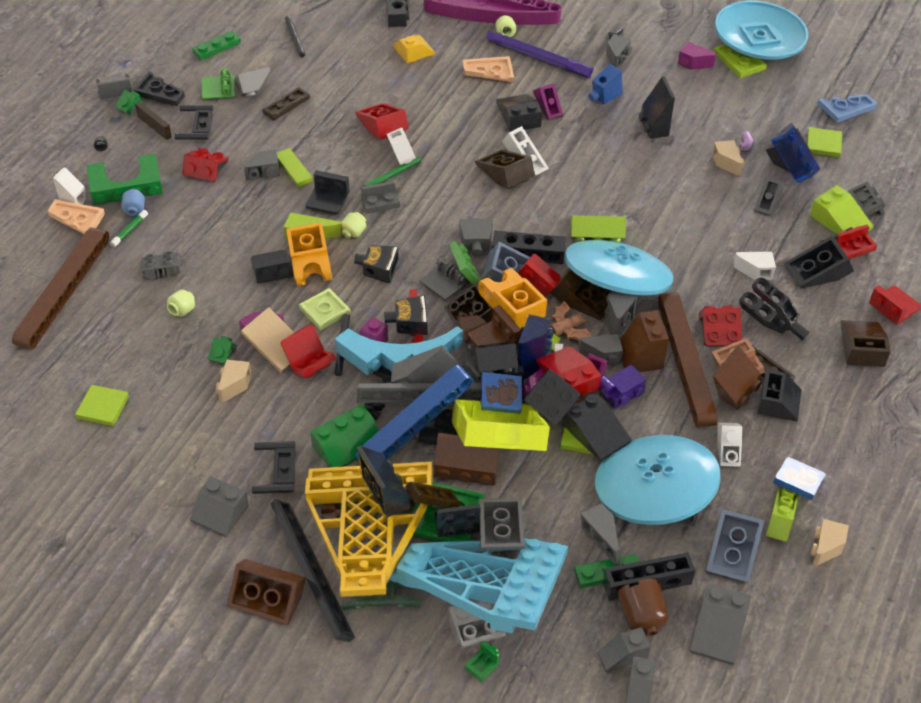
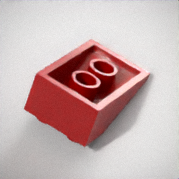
M381 103L355 111V115L372 136L379 139L388 138V133L402 128L403 131L409 129L404 109Z
M571 346L536 359L543 373L547 369L554 371L580 393L579 398L591 391L596 392L599 390L601 374L589 359Z

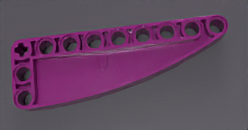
M423 0L425 12L462 20L496 23L501 16H509L516 25L558 24L561 21V5L545 0Z

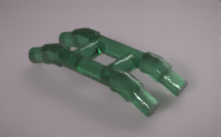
M388 581L386 587H388V597H375V595H367L366 598L356 597L342 602L341 606L344 611L369 606L420 608L421 600L404 595L397 597V586L409 587L398 582Z

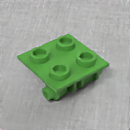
M223 68L220 71L221 76L202 78V99L235 97L234 75H230V71L227 68Z

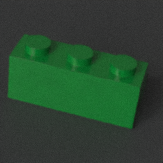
M360 404L310 431L312 447L329 468L345 467L357 460L355 458L357 447L363 446L379 430L371 414Z

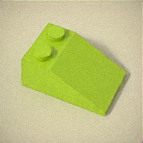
M838 185L813 200L810 216L835 234H839L850 227L854 229L866 224L870 227L869 231L873 229V224L851 194Z

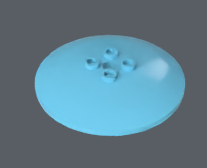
M741 1L730 4L718 13L715 21L716 33L727 46L739 53L754 58H788L803 50L808 40L807 27L796 14L784 7L768 2Z
M607 240L579 241L571 244L565 253V261L573 272L595 285L612 291L632 295H656L667 291L673 283V274L662 261L639 248L624 243Z
M653 435L632 440L631 443L604 459L596 472L595 488L600 502L608 510L612 511L615 516L637 524L661 525L686 519L705 508L718 492L721 475L716 458L700 443L680 436Z

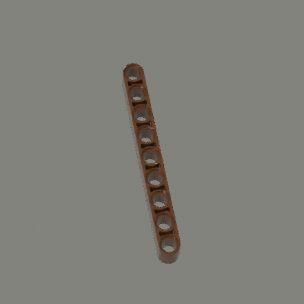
M93 227L86 231L13 333V345L31 350L37 346L108 244L110 237L108 231Z
M678 292L659 294V309L695 427L716 426L718 422L717 412Z

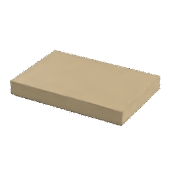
M268 307L244 327L240 333L281 373L290 364L280 342L294 332Z

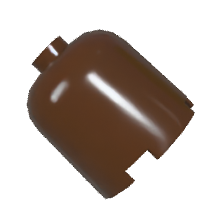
M656 579L638 580L639 585L629 587V584L623 586L617 594L629 629L634 630L642 627L647 637L658 634V631L668 621V613L660 583L658 584Z

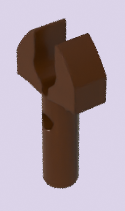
M334 503L325 504L321 508V514H332L322 515V519L339 518L341 516V508L334 506Z

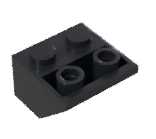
M766 369L757 414L797 422L802 389L786 373Z

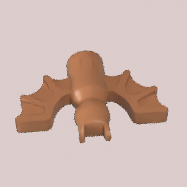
M563 301L560 306H555L556 313L551 316V320H554L555 323L549 325L551 332L558 337L565 334L567 341L575 339L579 343L580 338L592 337L587 329H574L587 322V319L582 318V313L571 318H565L570 313L568 304Z

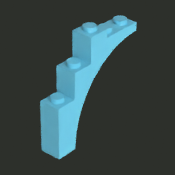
M457 326L448 333L431 340L410 344H392L371 340L348 328L335 338V351L366 375L377 371L381 365L392 372L393 364L441 345L451 353L462 345L463 330Z

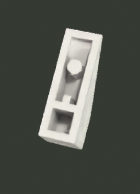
M522 126L508 133L502 141L508 151L532 157L535 176L549 169Z

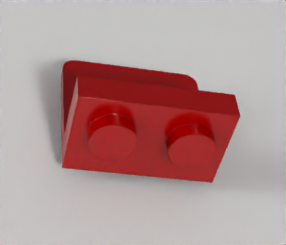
M198 148L197 151L184 154L182 175L214 182L217 177L218 164L228 161V157L224 156V153L221 152L210 153L208 149Z
M533 254L518 272L522 278H526L544 297L556 287L560 279V275L536 254Z
M880 285L876 286L869 301L870 305L896 325L912 316L921 308V304L897 286H891L887 290Z
M732 305L722 306V308L705 306L698 312L699 320H703L704 344L706 346H728L742 340L740 307L734 308Z
M313 325L305 326L280 342L294 375L310 378L315 375L316 371L329 367L331 362L336 360L333 352L324 350Z

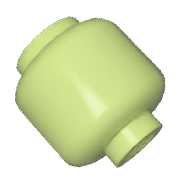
M501 16L496 21L497 33L512 37L515 34L516 24L511 17Z
M358 212L348 213L341 222V233L346 238H358L366 229L365 217Z
M180 289L168 297L167 309L173 316L183 317L194 309L195 298L191 292Z

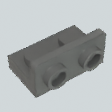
M394 181L361 187V200L366 214L400 207Z
M868 181L848 190L866 216L877 211L881 215L885 214L883 210L885 204L882 198H877V190L874 186L871 187Z

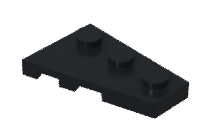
M151 71L133 89L141 97L178 106L185 97L184 91L172 84L165 83L161 77H155Z

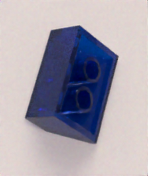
M789 123L771 139V142L797 183L811 178L820 170L819 165L792 123Z
M530 314L527 318L518 343L517 359L518 366L523 367L524 379L529 378L541 369L536 359L551 354L549 352H551L553 341H550V339H552L554 328H551L552 319Z

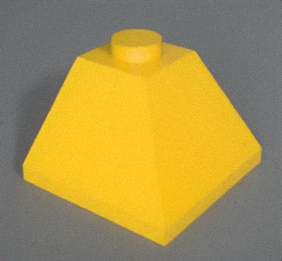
M421 35L408 36L393 44L394 49L407 64L435 54V51Z

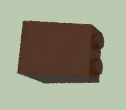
M658 310L639 313L620 338L623 349L622 363L624 369L630 365L638 372L664 368L669 338Z

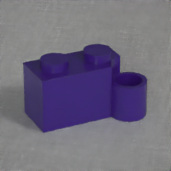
M630 365L609 378L607 376L601 377L600 395L616 409L619 406L626 405L629 400L641 396L645 392L647 379Z

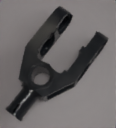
M757 278L752 284L754 293L745 292L739 299L740 307L764 327L782 334L786 330H790L801 341L810 333V331L797 322L799 313L790 298L765 278ZM757 284H761L765 290H760ZM772 296H776L779 299V303L773 301ZM745 298L750 299L752 301V305L747 304L745 302ZM759 310L765 311L767 317L762 316Z

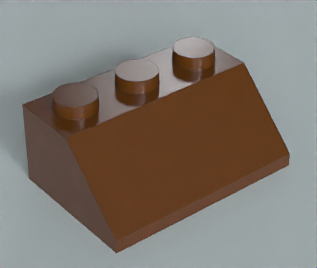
M438 433L434 477L495 486L499 466V448L464 446L458 435Z
M245 559L236 564L227 606L288 625L301 600L306 577Z

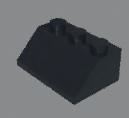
M362 446L357 447L361 476L386 518L410 509L409 499H411V495L406 487H403L399 473L395 474L392 462L386 460L383 453Z

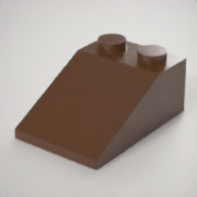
M738 345L713 375L719 398L737 410L747 404L750 394L753 391H757L762 384L760 372Z

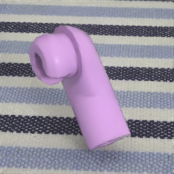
M746 131L742 134L744 142H740V148L744 151H748L755 143L751 134Z

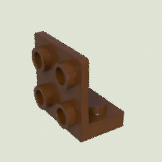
M498 305L493 308L492 321L469 332L468 338L475 346L509 341L515 343L517 347L521 344V329L503 308Z

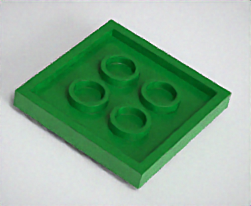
M432 482V486L451 489L461 504L459 507L479 504V499H484V494ZM416 503L412 514L416 513L421 503ZM428 505L412 535L413 537L434 542L471 541L473 534L438 537L434 512L446 508Z

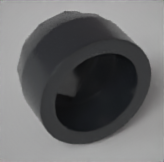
M99 136L94 140V148L97 151H105L107 149L108 142L106 138Z

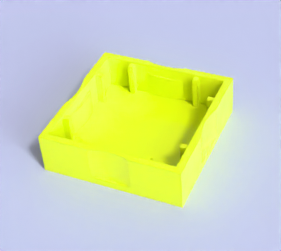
M459 399L454 401L452 424L464 446L547 451L550 427L531 405L522 404L521 414L481 410V401Z

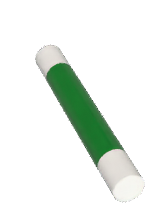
M146 210L141 211L110 242V245L115 248L148 215V212Z

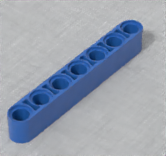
M460 365L452 367L362 447L383 453L386 460L389 459L472 385L473 378ZM356 452L355 458L359 461L358 452Z

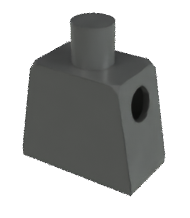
M459 219V235L462 244L467 248L468 252H472L473 256L479 257L483 254V251H489L493 234V219Z

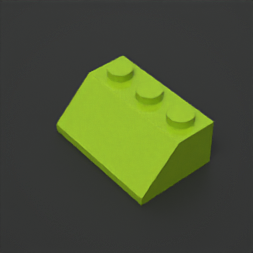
M570 216V236L575 237V241H585V237H592V240L610 238V241L621 242V238H625L626 217Z

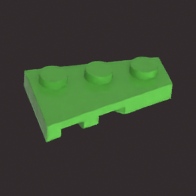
M453 241L450 247L459 270L474 285L481 280V277L474 267L472 259L467 254V248L463 244L459 245L456 241Z

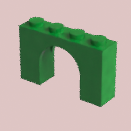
M156 154L138 156L140 173L137 177L127 182H114L108 179L104 162L86 165L93 205L122 201L123 193L130 189L140 191L145 197L163 194Z

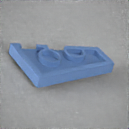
M868 94L849 96L848 99L834 97L829 101L818 99L817 103L836 123L874 110L877 107V103Z

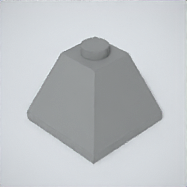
M270 67L238 74L235 82L241 96L246 95V97L256 95L255 92L260 89L270 72Z

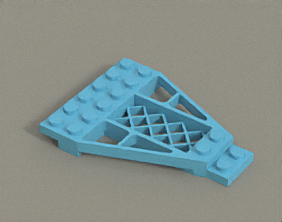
M525 539V549H514L521 550L516 559H508L491 555L492 551L507 550H481V540L411 543L408 550L405 549L389 581L398 582L406 587L425 590L490 623V629L507 633H513L515 627L536 630L568 554V546L559 543L543 542L537 539ZM393 547V554L397 547ZM468 599L494 603L495 606L492 610H488Z

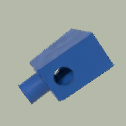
M609 64L593 79V91L588 94V98L592 102L599 100L606 104L623 93L622 71Z

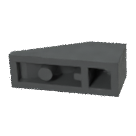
M601 503L580 513L581 527L615 566L620 565L613 512Z

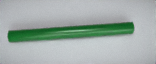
M416 156L411 162L401 164L364 184L363 187L380 184L420 163V157Z

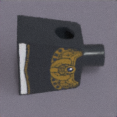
M370 245L366 255L356 253L354 264L363 265L364 276L391 283L399 260L398 247Z
M425 295L396 300L395 311L384 312L385 323H396L397 333L428 335Z

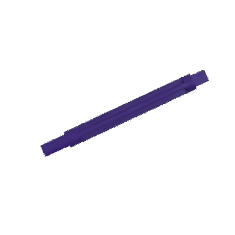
M488 31L485 37L495 44L587 78H591L594 70L593 67L500 33Z

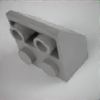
M479 600L472 601L488 610H492L495 606L494 603ZM456 606L449 607V623L455 640L462 648L506 636L505 632L490 629V623Z

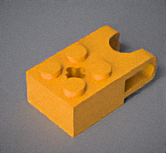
M322 222L286 229L297 287L306 285V278L313 273L322 275L324 281L333 280Z
M509 268L503 271L502 282H494L490 278H485L478 282V291L492 308L500 305L520 328L545 317L547 299L514 269Z

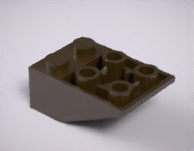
M568 268L550 293L561 303L565 301L570 308L601 321L605 316V310L608 306V302H606L607 296L613 291L583 279Z
M487 274L485 277L482 278V279L490 278L491 280H493L494 282H496V281L490 276V274ZM478 282L445 306V309L457 326V317L478 315L487 323L492 321L493 308L480 295Z
M841 320L846 365L885 367L890 355L888 336L879 322Z

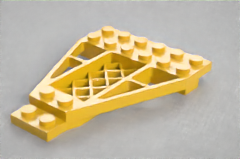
M432 462L393 464L395 474L399 473L403 487L409 482L432 486ZM360 466L309 469L308 478H306L305 497L308 508L341 578V597L385 595L386 584L428 505L420 504L415 514L393 515L386 518L380 506L374 502L376 500L361 476ZM342 503L341 517L336 519H319L314 508L315 504ZM367 505H370L372 509H370L368 512H365L363 508H365ZM358 513L361 517L356 521L353 520L352 517ZM376 513H381L382 516L376 520L373 517ZM388 520V525L386 527L383 524ZM366 521H369L370 523H372V524H371L370 526H368L367 528H364L363 526H361V525L364 524ZM409 524L393 554L394 526ZM340 528L338 558L325 529ZM377 528L380 529L382 532L377 536L372 534ZM356 529L361 532L356 537L350 535ZM368 537L371 540L366 545L361 543L363 539ZM386 537H387V544L382 541V540L385 539ZM376 545L380 546L381 549L376 553L371 550ZM354 546L360 549L355 554L349 551Z

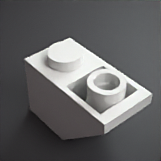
M402 128L387 134L400 165L407 164L416 158Z
M63 167L53 178L59 200L83 205L87 201L85 187Z
M736 252L734 268L754 280L760 277L773 280L776 265L772 252Z
M718 423L717 446L720 466L741 467L742 426L738 423Z

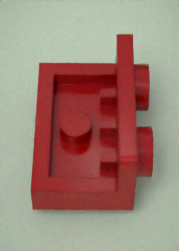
M867 224L843 231L837 235L836 241L849 259L876 251L877 244L868 235L870 227Z

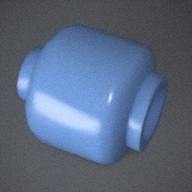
M130 189L123 193L121 201L123 212L130 216H135L144 210L145 196L140 191Z

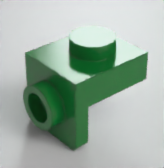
M124 90L115 107L130 115L135 104L139 101L144 103V101L140 99V95L135 91L130 93Z
M221 336V339L214 337L207 359L225 364L226 360L230 358L232 348L236 349L237 345L229 337Z
M482 641L480 643V650L465 664V670L482 683L500 665L498 649L494 645H489Z

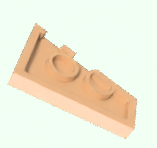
M510 56L463 60V69L466 76L514 82Z
M55 199L48 209V214L59 222L85 234L90 227L97 228L105 215V211L103 208Z

